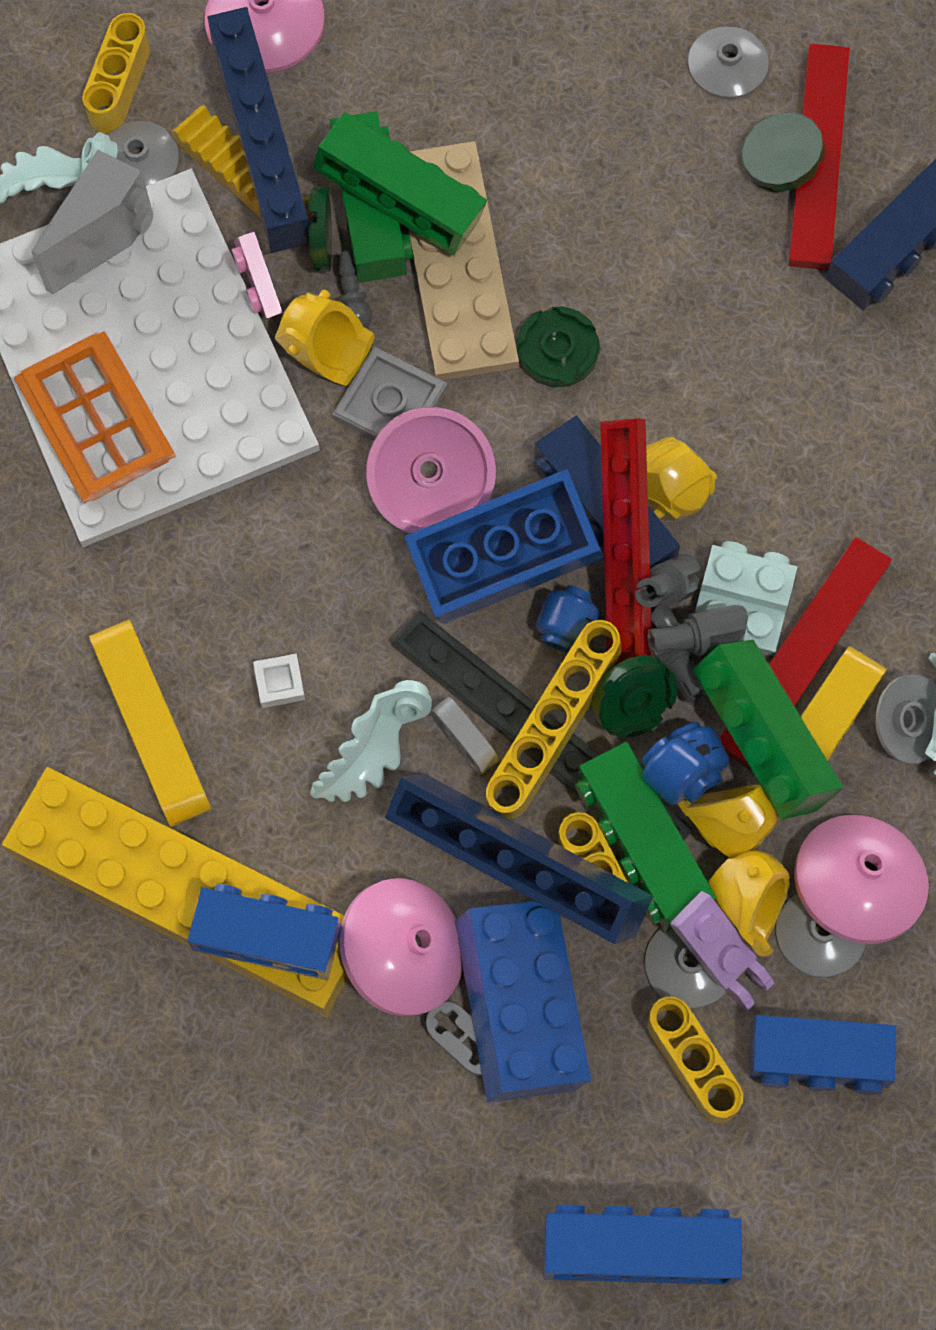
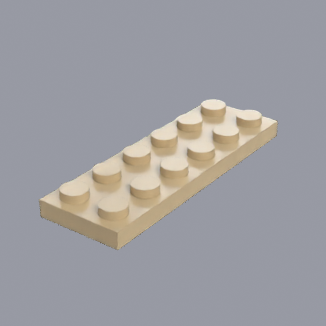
M475 141L410 151L422 160L437 165L445 174L461 184L473 187L479 195L487 199ZM486 202L478 224L455 257L408 228L435 377L440 380L519 368V359L488 203Z

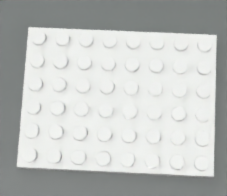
M192 168L146 186L153 211V220L148 230L144 234L139 233L132 246L54 294L46 291L31 252L48 225L0 243V353L82 548L320 451L316 437L258 312H253L247 296L246 285ZM105 331L175 452L176 457L120 488L84 504L18 387L14 376L20 374L22 370L95 333L99 334ZM92 355L71 365L86 393L107 383ZM64 370L42 380L57 408L78 397ZM112 390L90 400L106 429L127 418ZM83 404L62 415L77 443L98 433ZM132 426L111 436L126 464L147 454ZM103 440L82 451L97 479L118 469Z

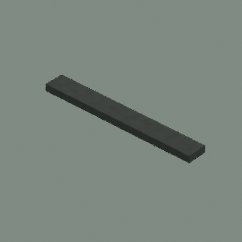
M419 611L391 642L392 647L511 743L514 742L537 704L422 611ZM549 713L544 716L542 721L543 725L551 730H556L563 726L562 723ZM573 733L549 773L579 797L575 788V783L579 781L577 778L579 766L600 754ZM528 748L523 751L537 764L542 762L543 752L540 749ZM665 807L681 837L685 840L693 828Z

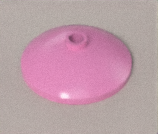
M208 0L206 6L205 28L211 45L212 40L207 16L243 7L248 8L266 73L290 68L305 59L317 46L324 29L325 16L322 0ZM261 2H267L264 6L257 5Z
M422 407L409 410L387 423L372 443L366 464L367 486L374 504L391 524L407 533H413L488 502L492 495L496 478L495 458L483 432L467 417L450 409L440 407ZM426 461H432L436 465V470L431 476L421 474V466Z
M844 815L829 819L809 833L799 848L795 860L794 880L803 906L821 927L841 939L860 944H878L893 940L908 931L921 916L925 908L929 883L922 857L916 847L902 832L879 819L864 815ZM864 862L872 863L877 871L869 870Z
M402 878L387 879L373 884L359 893L352 901L342 921L340 952L348 978L357 992L368 1003L391 1015L416 1016L437 1008L451 996L461 978L463 965L455 925L457 918L449 905L441 896L426 885ZM416 934L421 940L422 947H419L416 943Z

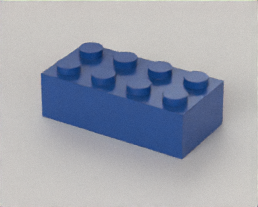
M568 469L404 536L434 615L443 624L604 559Z
M536 901L469 908L455 922L487 1103L575 1091L590 1082L591 1075L560 914Z
M556 1205L555 1213H546L544 1280L734 1285L742 1279V1218H730V1210L701 1209V1214H697V1217H681L680 1208L657 1207L652 1208L649 1216L633 1215V1207L606 1206L602 1214H585V1206Z

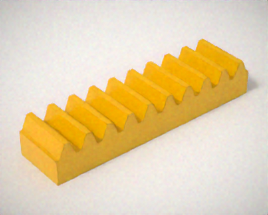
M205 105L200 106L171 132L172 139L261 218L238 134L234 136L229 126H222L216 115L211 116ZM302 196L308 220L310 221L311 213L314 212H311V209H309V196Z

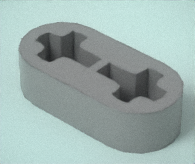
M447 697L431 709L430 713L437 725L479 775L484 774L499 762V758L492 746L453 699Z
M443 1002L437 1008L429 1011L426 1027L431 1039L473 1076L482 1077L480 1062L476 1066L471 1064L470 1061L473 1054L464 1045L469 1039L477 1046L472 1017L460 1006L452 1002ZM453 1013L457 1016L455 1026L463 1033L460 1039L456 1038L449 1031L443 1032L442 1035L437 1033L436 1030L439 1027V1023L436 1017L439 1014L448 1017Z

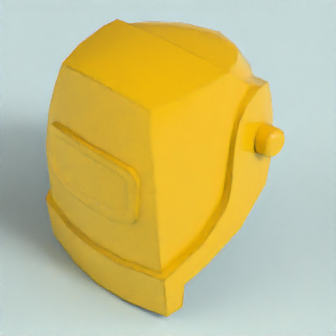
M322 290L319 295L307 292L306 295L295 298L286 308L275 339L289 355L306 368L330 381L347 387L365 362L375 338L374 333L364 328L352 309L342 302L329 299L331 294L327 290Z
M666 437L647 445L648 506L659 519L671 521L699 513L708 502L709 497L715 492L716 473L710 470L708 465L695 451L674 437Z
M761 784L706 792L692 804L687 799L678 804L685 816H689L696 825L701 836L713 848L716 847L732 859L760 846L778 822V813Z
M752 850L733 859H727L714 873L708 883L717 898L716 904L739 932L742 939L757 955L765 957L771 955L774 951L767 940L786 899L790 877L781 862L772 854L761 850Z

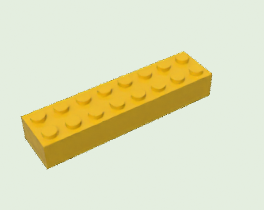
M46 767L1 844L12 858L190 949L191 947L187 940L201 887L214 890L216 884L229 885L242 890V896L258 900L261 894L274 895L288 901L287 906L304 910L306 904L324 906L49 767ZM333 910L332 916L339 917L342 926L344 915ZM340 935L328 981L200 953L326 1018L348 979L341 958Z

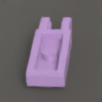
M701 891L670 923L671 927L714 982L724 988L731 998L744 1010L748 1011L755 1004L750 993L736 981L744 971L750 975L752 981L757 986L766 991L774 984V980L766 969L756 961L758 957L742 939L739 932L709 894Z

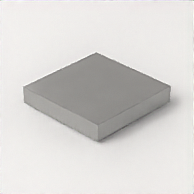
M373 347L333 412V420L375 440L386 424L400 414L416 408L437 407L448 389V383Z

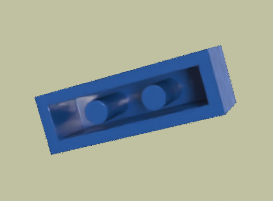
M216 884L214 890L201 887L187 940L193 951L326 981L329 980L341 930L339 917L332 916L333 910L315 904H306L305 910L287 906L288 901L286 899L269 894H261L259 900L242 896V890L224 884Z
M756 1015L752 1021L750 1078H760L761 1086L786 1088L789 1087V1081L807 1082V1089L834 1091L836 1084L854 1085L855 1093L876 1095L882 1094V1087L889 1088L895 1082L896 1025Z

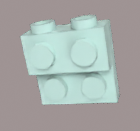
M726 541L722 543L721 547L712 545L695 612L730 605L743 606L748 614L744 641L754 640L762 654L774 657L798 566L790 565V559L780 553L767 552L763 558L747 554V548L737 542Z

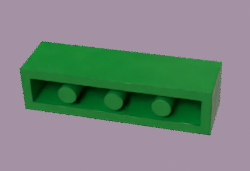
M345 111L317 149L313 165L315 171L454 257L478 224L487 199L479 195L473 187L461 184L445 174L437 165L422 160L409 152L400 142L388 139L374 130L366 121L355 118Z
M378 111L351 115L366 121L374 130L391 140L389 127L380 126ZM340 117L329 119L330 130ZM340 186L358 283L407 275L406 260L413 259L410 235H401L398 221Z
M754 640L719 644L693 669L694 674L782 820L817 812L844 788Z
M626 741L580 765L577 777L579 781L575 783V788L586 807L594 806L601 819L597 823L608 845H616L623 858L618 863L628 883L632 885L637 883L641 890L653 896L646 916L653 925L659 923L666 933L673 929L670 923L701 891L709 894L714 901L717 898L659 796L643 780L644 770Z

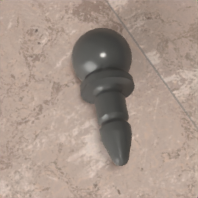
M343 251L340 254L339 273L342 275L341 284L345 295L338 297V301L352 309L364 328H368L372 322L373 314L370 306L364 301L367 298V293L358 292L359 284L357 275H355V264L349 253Z

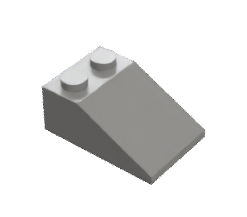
M100 150L96 151L31 251L46 291L52 294L58 292L132 246L139 233L144 234L148 230L153 220V211L141 170Z

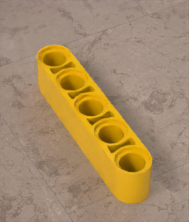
M130 619L90 635L89 638L170 827L212 810Z
M595 620L588 623L582 629L493 774L486 788V798L495 812L509 819H514L521 816L527 810L590 707L594 691L600 680L615 666L621 654V640L617 628L610 622ZM598 635L608 636L613 640V645L605 653H595L588 647L593 637ZM576 672L586 674L590 678V682L584 690L575 692L566 687V680L571 674ZM552 710H560L567 715L565 724L556 730L548 729L542 723L544 716ZM528 748H537L543 752L542 762L534 768H526L519 763L521 753ZM509 785L517 787L520 790V796L514 805L504 807L496 802V795L502 787Z

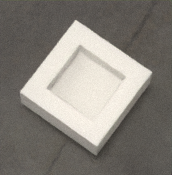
M297 654L253 662L262 708L305 700Z

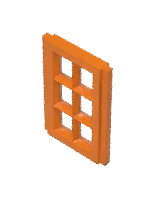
M105 331L99 334L95 333L22 370L20 374L14 376L18 387L84 504L120 488L176 457L175 452ZM92 355L107 383L86 393L71 365ZM64 370L78 397L57 408L42 380ZM112 390L127 418L106 429L90 400ZM83 404L98 433L77 443L62 415ZM132 426L147 454L126 464L111 436ZM103 440L118 469L97 479L82 451Z

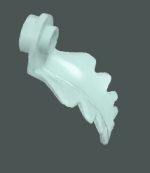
M99 132L93 138H89L84 144L82 158H71L47 146L38 147L36 149V156L25 152L16 153V166L6 162L0 167L3 175H0V204L8 196L12 197L23 189L32 191L45 184L56 189L75 185L97 150L114 158L117 157L118 148L116 142L111 141L107 134Z
M405 680L397 683L394 689L375 695L370 709L353 721L351 729L355 738L342 743L339 747V753L343 758L333 760L328 764L327 769L331 772H322L319 775L320 781L313 782L310 795L314 798H325L330 802L335 800V796H338L342 801L346 802L351 799L352 791L358 798L366 796V781L376 788L382 787L384 784L383 768L396 770L400 764L399 730L401 726L423 718L431 711L432 699L427 687L417 681Z

